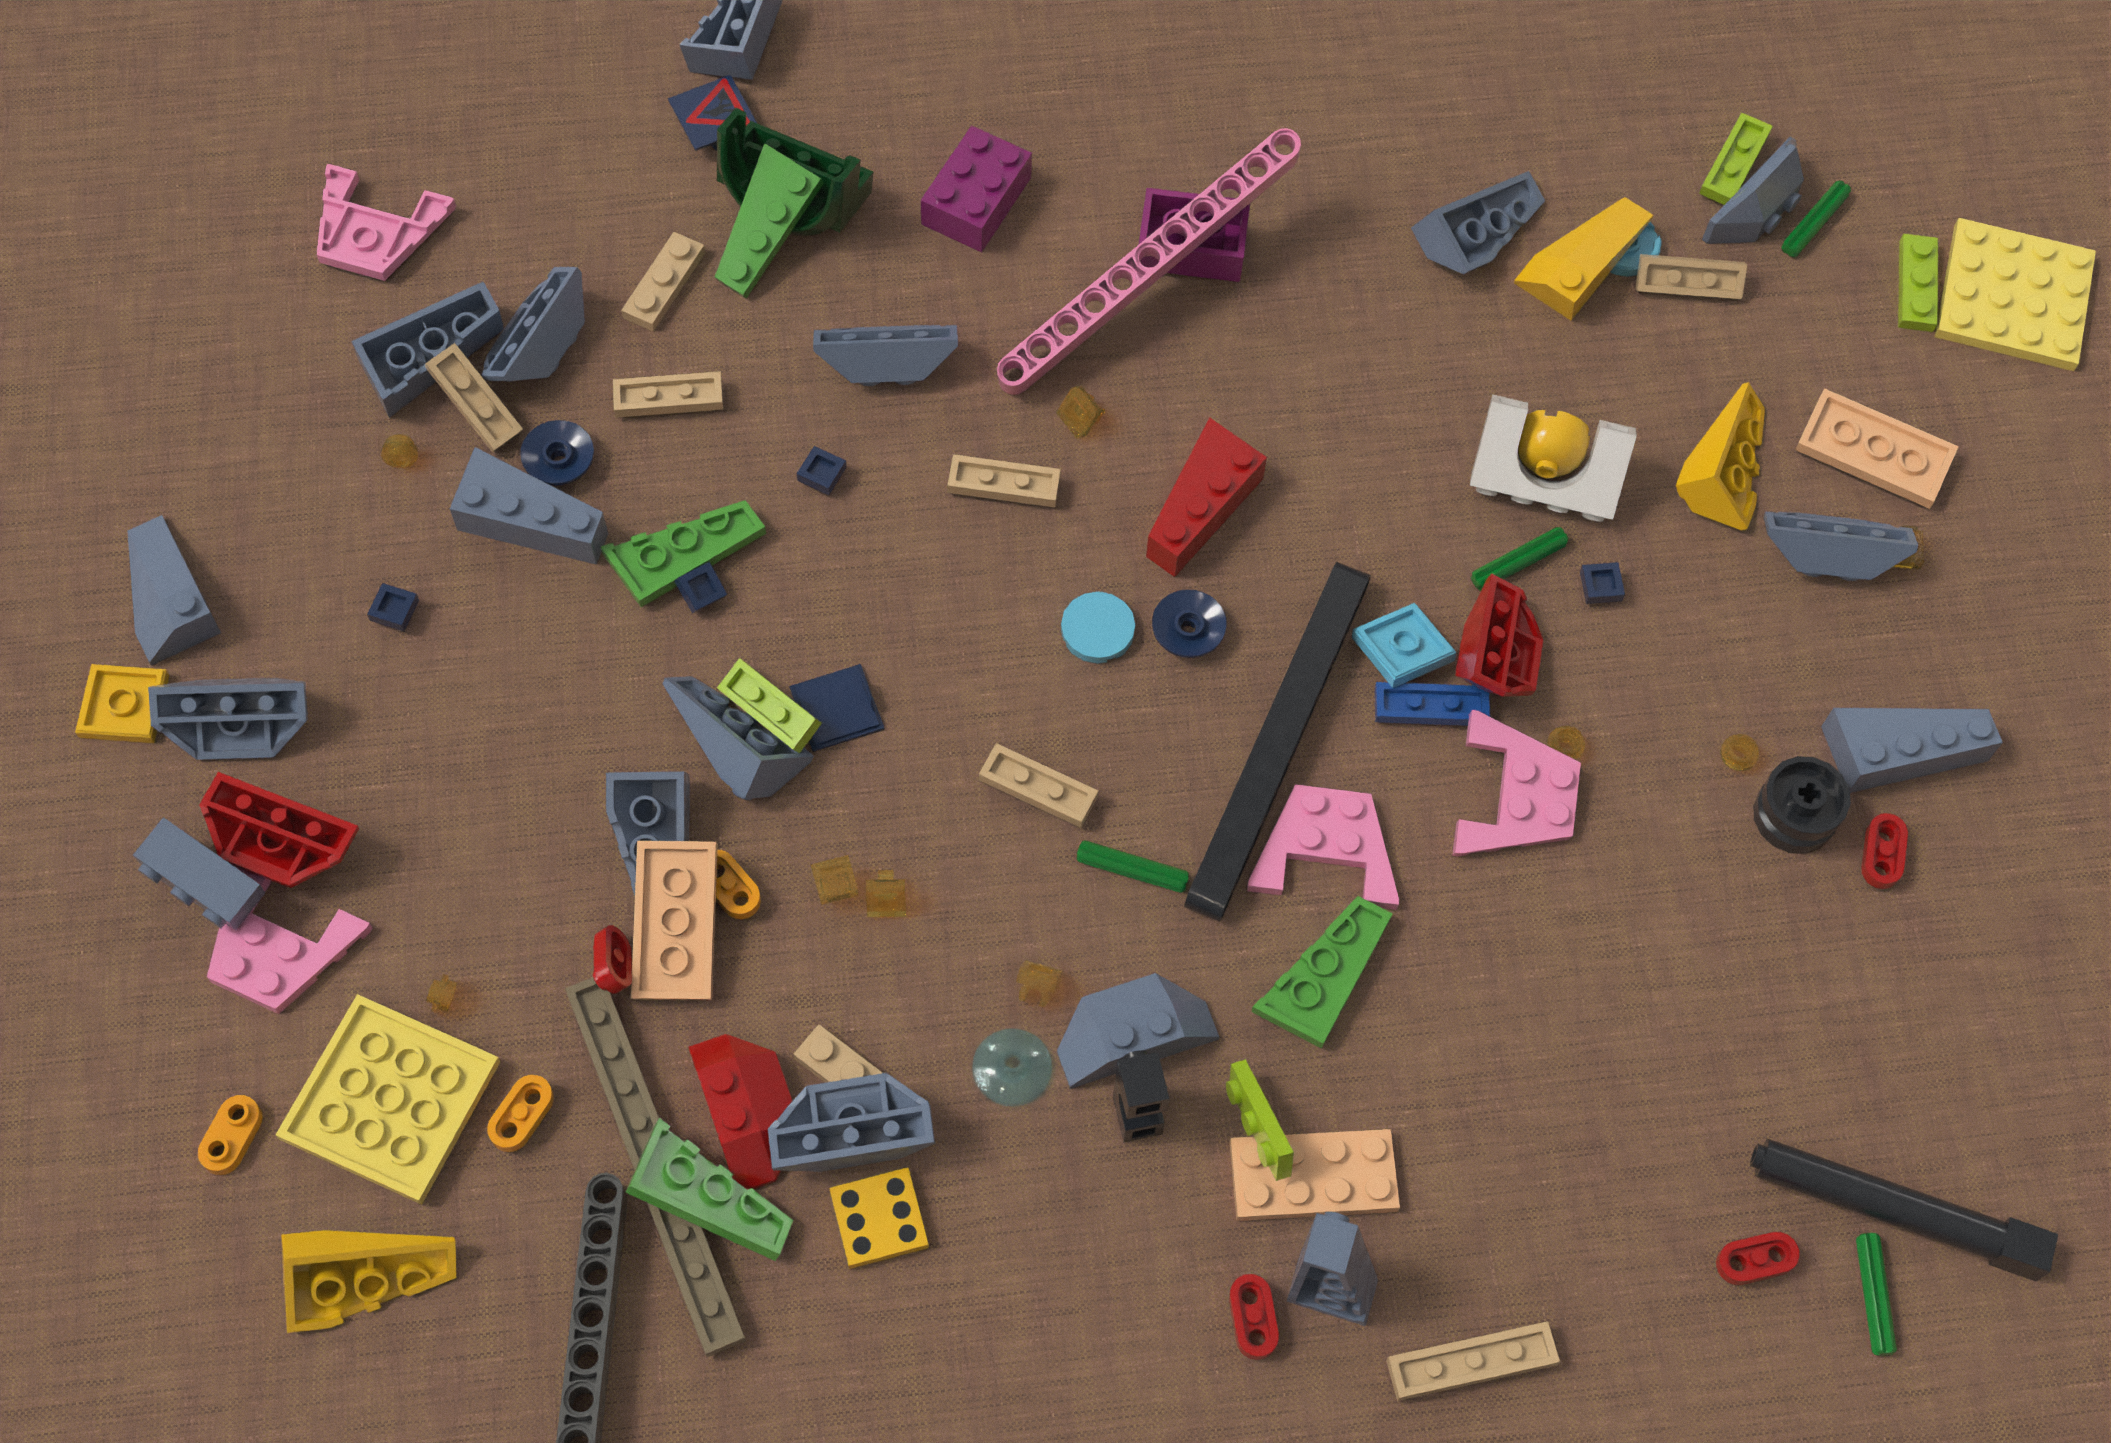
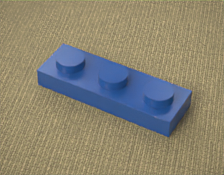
M1376 682L1375 722L1468 726L1469 714L1472 710L1479 711L1490 717L1489 692L1474 685L1403 683L1394 688L1388 682Z

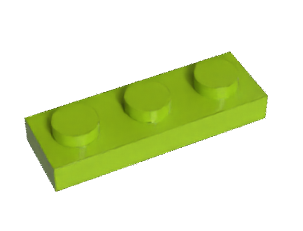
M1741 113L1706 177L1699 194L1725 205L1742 187L1773 126Z
M1903 233L1899 241L1898 328L1934 332L1937 326L1938 238Z
M740 658L717 687L723 694L798 753L802 751L822 724V722Z
M1246 1059L1232 1063L1230 1081L1226 1082V1092L1231 1104H1237L1241 1111V1120L1248 1136L1253 1135L1257 1142V1152L1264 1167L1269 1166L1276 1181L1291 1177L1294 1151Z

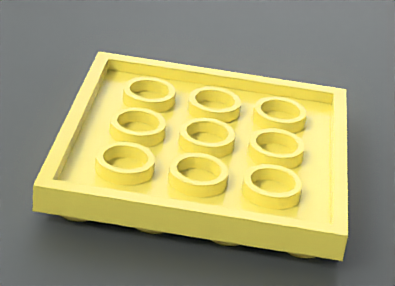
M1958 218L1954 225L1935 337L2074 371L2080 359L2096 251Z
M357 994L277 1131L276 1136L285 1143L422 1205L498 1068L500 1060L491 1053Z

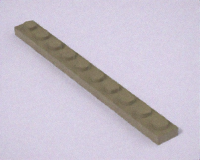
M592 977L567 987L565 990L635 1170L659 1117L609 991L599 988ZM647 1203L706 1357L745 1342V1337L702 1227Z

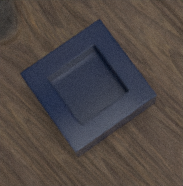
M814 446L796 473L797 481L830 495L847 468L846 460Z
M710 562L678 577L674 581L692 614L723 599L727 595Z
M1619 562L1582 565L1580 577L1586 604L1623 601L1625 591Z
M382 583L367 616L371 622L405 632L418 605L417 593Z

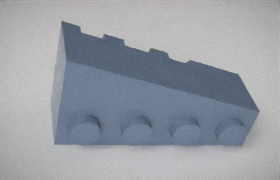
M483 281L351 342L358 361L390 418L436 382L425 368V363L454 343L468 358L504 330L500 311Z
M474 447L450 506V512L458 531L597 565L602 552L601 546H604L608 536L602 511Z
M1833 708L1821 726L1838 771L1844 777L1850 793L1987 762L2003 743L1989 709Z
M1325 1212L1324 1215L1316 1213L1300 1252L1286 1302L1366 1326L1378 1278L1359 1226L1349 1223L1350 1219L1336 1212Z

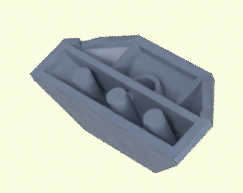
M1790 136L1710 219L1702 241L1707 244L1756 242L1764 232L1770 234L1777 227L1782 218L1780 215L1784 211L1790 213L1796 207L1802 197L1798 192L1804 181L1796 139Z
M554 267L548 273V279L540 283L522 302L485 358L484 370L481 374L485 380L517 381L547 378L556 371L559 361L568 347L576 341L577 334L585 323L582 272L578 267Z
M957 325L838 328L814 330L813 351L848 381L860 383L864 386H874L880 382H896L901 385H909L916 381H923L958 347Z
M1765 512L1764 514L1767 534L1797 572H1802L1812 577L1831 575L1838 576L1847 581H1856L1858 579L1872 580L1916 553L1918 548L1912 528H1897L1890 524L1868 520L1798 512Z
M282 678L211 679L148 687L151 726L165 734L171 741L196 760L275 757L308 720L306 682Z
M1154 973L1081 997L1057 1049V1055L1069 1088L1072 1089L1116 1074L1117 1061L1123 1059V1056L1127 1053L1138 1050H1145L1147 1054L1158 1052L1159 1058L1162 1059L1219 1040V1034L1206 1001Z
M887 1073L806 1086L784 1110L778 1120H775L768 1128L772 1169L781 1171L823 1172L896 1160L935 1144L930 1103Z

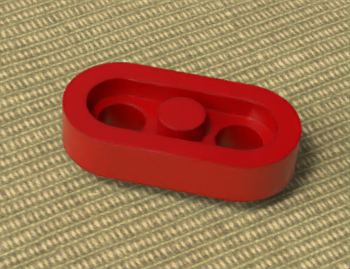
M1883 813L1877 815L1868 825L1865 832L1861 871L1866 882L1878 889L1893 887L1904 873L1908 829L1904 821L1894 814ZM1879 833L1887 834L1890 841L1883 840ZM1875 867L1884 869L1886 875L1878 874Z
M608 925L594 936L593 978L599 988L612 994H617L632 983V949L624 933L616 926Z
M1771 1232L1730 1242L1723 1247L1717 1255L1716 1268L1719 1275L1726 1282L1733 1285H1744L1787 1274L1796 1266L1799 1260V1248L1792 1237L1782 1232ZM1769 1250L1777 1251L1781 1256V1261H1773L1769 1256ZM1737 1259L1740 1261L1742 1271L1734 1270L1730 1265V1260Z
M1245 1274L1233 1282L1229 1292V1304L1237 1346L1244 1356L1254 1360H1261L1274 1352L1279 1340L1275 1310L1268 1283L1258 1275ZM1246 1292H1251L1256 1296L1257 1302L1251 1305L1246 1304L1242 1300V1295ZM1252 1333L1261 1334L1264 1338V1343L1259 1346L1253 1345L1249 1340V1335Z

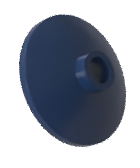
M553 420L538 425L527 434L522 443L520 455L523 467L529 475L549 485H564L579 479L587 472L594 458V446L591 437L581 426L570 421ZM558 456L565 457L560 461H553Z
M1179 590L1167 595L1156 606L1152 618V629L1158 643L1168 652L1184 658L1201 657L1215 650L1225 636L1227 625L1226 616L1221 605L1210 595L1197 590ZM1191 626L1195 631L1189 633L1183 631L1182 628Z

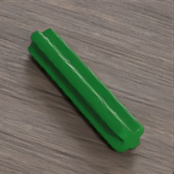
M1842 180L1835 181L1784 240L1781 247L1783 253H1787L1790 257L1799 255L1849 197L1851 187L1848 184H1845Z
M1555 527L1474 570L1470 577L1476 589L1481 591L1491 573L1504 580L1564 548L1569 540L1568 536L1561 527Z
M1086 840L1081 842L1077 851V861L1083 864L1179 893L1184 892L1187 887L1189 872L1183 869Z
M1864 1233L1856 1238L1871 1349L1874 1355L1889 1356L1897 1351L1881 1237L1877 1233Z

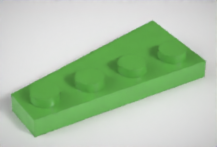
M764 143L715 278L739 295L747 298L824 184L822 179Z
M746 500L700 514V519L684 524L678 521L667 525V529L650 535H646V532L632 536L631 541L614 546L613 543L601 546V551L639 606L643 607L677 587L674 581L678 577L710 562L711 566L765 535L766 529Z
M1357 896L1325 930V933L1301 955L1300 959L1291 969L1275 982L1273 988L1257 1001L1252 1007L1251 1012L1322 1049L1390 922L1393 913Z
M659 1118L654 1125L625 1193L776 1261L782 1251L793 1219L752 1188L747 1190L732 1179L733 1174L721 1164L718 1167L699 1153L700 1148L688 1139L685 1142L669 1131L671 1126Z

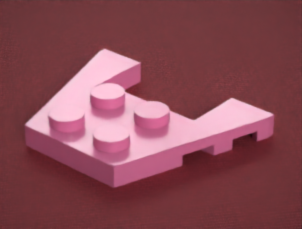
M327 164L325 169L326 188L323 189L322 198L324 203L323 216L320 217L317 245L319 263L385 281L455 210V200L452 197L424 190L410 219L349 202L359 182L357 171Z
M1472 710L1469 714L1466 746L1503 752L1505 754L1496 825L1459 819L1456 823L1452 856L1460 857L1470 853L1492 852L1508 847L1521 845L1524 847L1569 840L1573 836L1581 763L1479 711Z
M1295 784L1249 878L1247 891L1282 895L1286 859L1364 868L1363 899L1384 909L1397 910L1399 897L1372 795Z
M236 867L260 884L264 891L267 890L271 880ZM338 909L319 942L315 943L252 914V910L237 930H234L227 924L222 929L219 928L207 978L211 983L280 1014L318 980L317 976L332 962L337 963L347 954L346 950L359 938L363 940L370 934L373 928L369 922Z

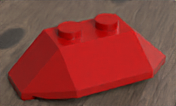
M1492 573L1490 574L1464 624L1455 673L1456 677L1486 692L1502 697L1532 696L1535 693L1543 637L1533 613L1525 603L1527 597L1523 589Z
M221 772L216 774L199 804L218 856L235 867L289 888L341 863L359 830L358 825Z
M728 1034L689 1046L688 1048L729 1171L733 1174L732 1179L747 1190L750 1188L754 1190L776 1182L781 1170L772 1169L768 1128L775 1120H778L792 1102L776 1052Z

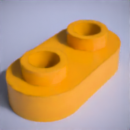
M717 850V869L723 870L724 874L716 878V902L730 917L747 919L753 916L760 907L761 897L758 886L728 852ZM739 897H746L748 899V902L742 906L734 903Z
M527 1075L520 1078L514 1084L488 1123V1136L496 1148L504 1152H513L521 1149L528 1142L553 1105L554 1094L546 1079L538 1075ZM539 1094L541 1096L537 1103H527L530 1095ZM507 1128H517V1133L513 1137L506 1138L503 1136Z
M245 1095L230 1097L218 1110L198 1148V1159L210 1173L226 1175L234 1171L241 1163L263 1119L260 1107L252 1098ZM244 1109L245 1112L242 1118L238 1120L232 1119V1115L236 1110ZM220 1145L225 1147L224 1152L220 1156H212L215 1147Z

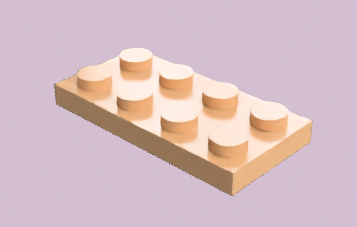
M1824 388L1795 450L1930 509L1959 446Z
M637 841L631 999L712 1001L718 847L716 842Z
M1391 1129L1285 1135L1294 1151L1292 1175L1278 1181L1274 1178L1269 1166L1264 1167L1257 1152V1142L1254 1137L1230 1138L1237 1221L1315 1217L1316 1213L1324 1215L1325 1212H1336L1342 1215L1398 1212L1400 1209Z

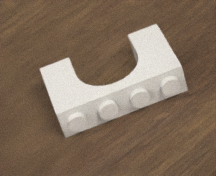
M1492 394L1471 474L1470 486L1476 487L1477 492L1489 496H1496L1497 492L1512 495L1511 499L1522 504H1532L1533 501L1545 503L1548 509L1555 512L1567 513L1568 509L1583 512L1582 516L1589 520L1602 522L1604 518L1613 520L1636 440V428L1599 420L1591 453L1585 466L1576 475L1568 479L1546 481L1532 475L1524 467L1518 455V445L1528 412V403Z

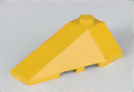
M1624 197L1535 254L1514 280V284L1571 321L1653 219L1654 215Z
M1749 382L1741 385L1686 459L1676 483L1679 496L1685 500L1693 513L1739 530L1748 529L1756 507L1757 493L1751 491L1752 477L1759 476L1760 465L1756 462L1755 446L1762 445L1765 407Z
M331 1230L281 1234L287 1333L332 1328L344 1323L343 1318L363 1310H367L370 1313L380 1309L383 1302L403 1294L410 1297L456 1278L455 1237Z

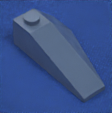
M1527 171L1435 209L1411 227L1428 259L1464 275L1490 263L1497 256L1500 249L1514 237L1513 235L1545 202V199L1531 173Z
M161 515L128 530L135 634L151 666L220 634L221 631L163 516Z
M686 676L667 677L664 679L663 686L715 771L732 788V792L737 797L745 800L771 797L811 763L814 756L805 748L800 753L794 751L772 732L758 725V721L751 715L730 708L728 706L729 698L696 678Z
M684 771L606 773V813L613 827L621 857L624 860L631 880L634 895L637 841H689L690 774Z

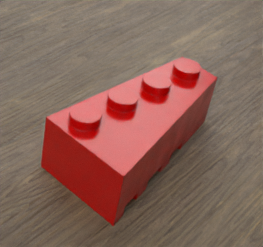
M1209 417L1148 535L1146 557L1173 577H1176L1263 480L1267 457Z

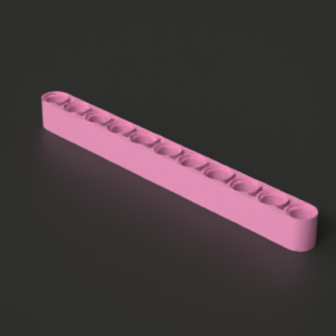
M1287 128L1279 129L1272 133L1003 357L997 367L998 381L1001 389L1011 395L1020 394L1027 390L1292 169L1298 161L1301 147L1298 134ZM1285 144L1291 147L1293 152L1288 155H1282L1275 150V147ZM1257 166L1264 169L1266 174L1262 177H1253L1249 174L1248 170ZM1226 189H1233L1238 192L1239 197L1234 200H1228L1221 193ZM1199 211H1206L1213 218L1203 223L1196 220L1194 215ZM1178 233L1184 236L1186 240L1180 245H1173L1168 242L1167 238L1171 234ZM1145 256H1153L1159 263L1154 267L1148 268L1144 267L1140 260ZM1119 278H1125L1132 285L1127 290H1118L1113 286V283ZM1091 301H1100L1104 304L1105 308L1099 313H1092L1086 309V305ZM1065 323H1071L1078 330L1071 336H1065L1059 332V328ZM1037 346H1046L1051 351L1047 357L1041 359L1035 358L1031 352ZM1011 368H1016L1023 372L1021 379L1013 382L1008 381L1004 374Z

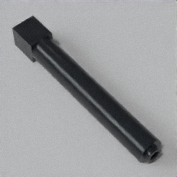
M1766 1139L1763 1145L1757 1143L1753 1150L1750 1167L1755 1168V1177L1985 1257L1990 1259L1988 1264L1990 1266L2036 1282L2051 1271L2058 1233L2012 1217L2003 1221L1771 1139Z

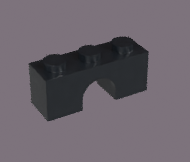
M1145 1050L1133 1051L1117 1061L1113 1101L1123 1143L1163 1135L1165 1122L1162 1112L1168 1109L1169 1095L1158 1052L1147 1054Z

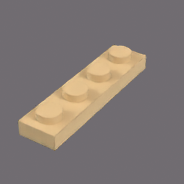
M1547 1321L1389 1356L1386 1362L1396 1399L1400 1401L1557 1366L1560 1360L1549 1322Z

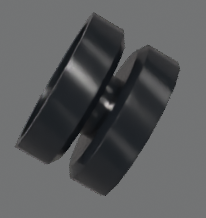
M1797 756L1782 761L1770 773L1766 783L1757 795L1753 805L1754 822L1761 836L1772 846L1788 853H1810L1821 849L1845 820L1851 805L1850 789L1839 771L1830 763L1818 758Z

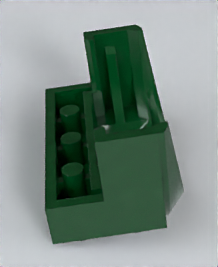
M735 108L717 129L716 181L724 184L734 200L741 206L765 143L820 177L824 182L816 194L819 197H814L790 235L811 236L822 233L828 228L840 233L872 193L874 172L861 167V159L851 155L842 159L753 121H750L746 126L747 112Z

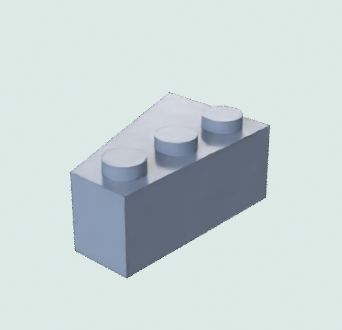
M717 0L718 6L709 17L704 15L698 22L700 27L690 39L685 38L679 45L689 72L718 76L731 75L735 78L753 79L782 0Z
M164 817L133 854L141 864L138 869L140 873L156 884L162 881L171 887L170 893L187 906L194 902L205 911L202 916L220 929L227 924L234 930H237L266 893L256 881Z

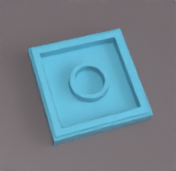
M1416 603L1354 628L1352 632V639L1392 688L1455 661L1457 652Z

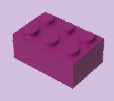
M971 125L920 200L921 225L982 253L1032 177V153Z
M1146 188L1139 244L1199 194ZM1224 197L1225 199H1228V200H1234V199H1236V198ZM1250 204L1167 273L1240 282ZM1199 211L1194 215L1196 220L1203 223L1213 218L1206 211ZM1178 233L1171 234L1167 238L1168 242L1173 245H1180L1186 240L1184 236ZM1145 256L1140 260V263L1144 267L1151 268L1156 266L1159 261L1153 256Z

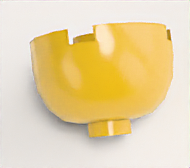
M1545 410L1528 413L1518 445V455L1522 464L1543 478H1554L1572 473L1584 461L1590 440L1588 425L1580 418L1563 411H1557L1556 417L1544 416Z

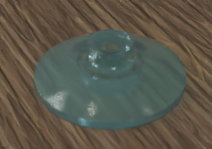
M1020 1029L1000 1030L989 1035L977 1048L972 1065L973 1077L979 1090L991 1101L1004 1106L1024 1105L1038 1098L1048 1086L1052 1074L1051 1056L1044 1043L1032 1033ZM1015 1057L1019 1060L1020 1064L1016 1068H1009L1005 1065L1006 1059Z

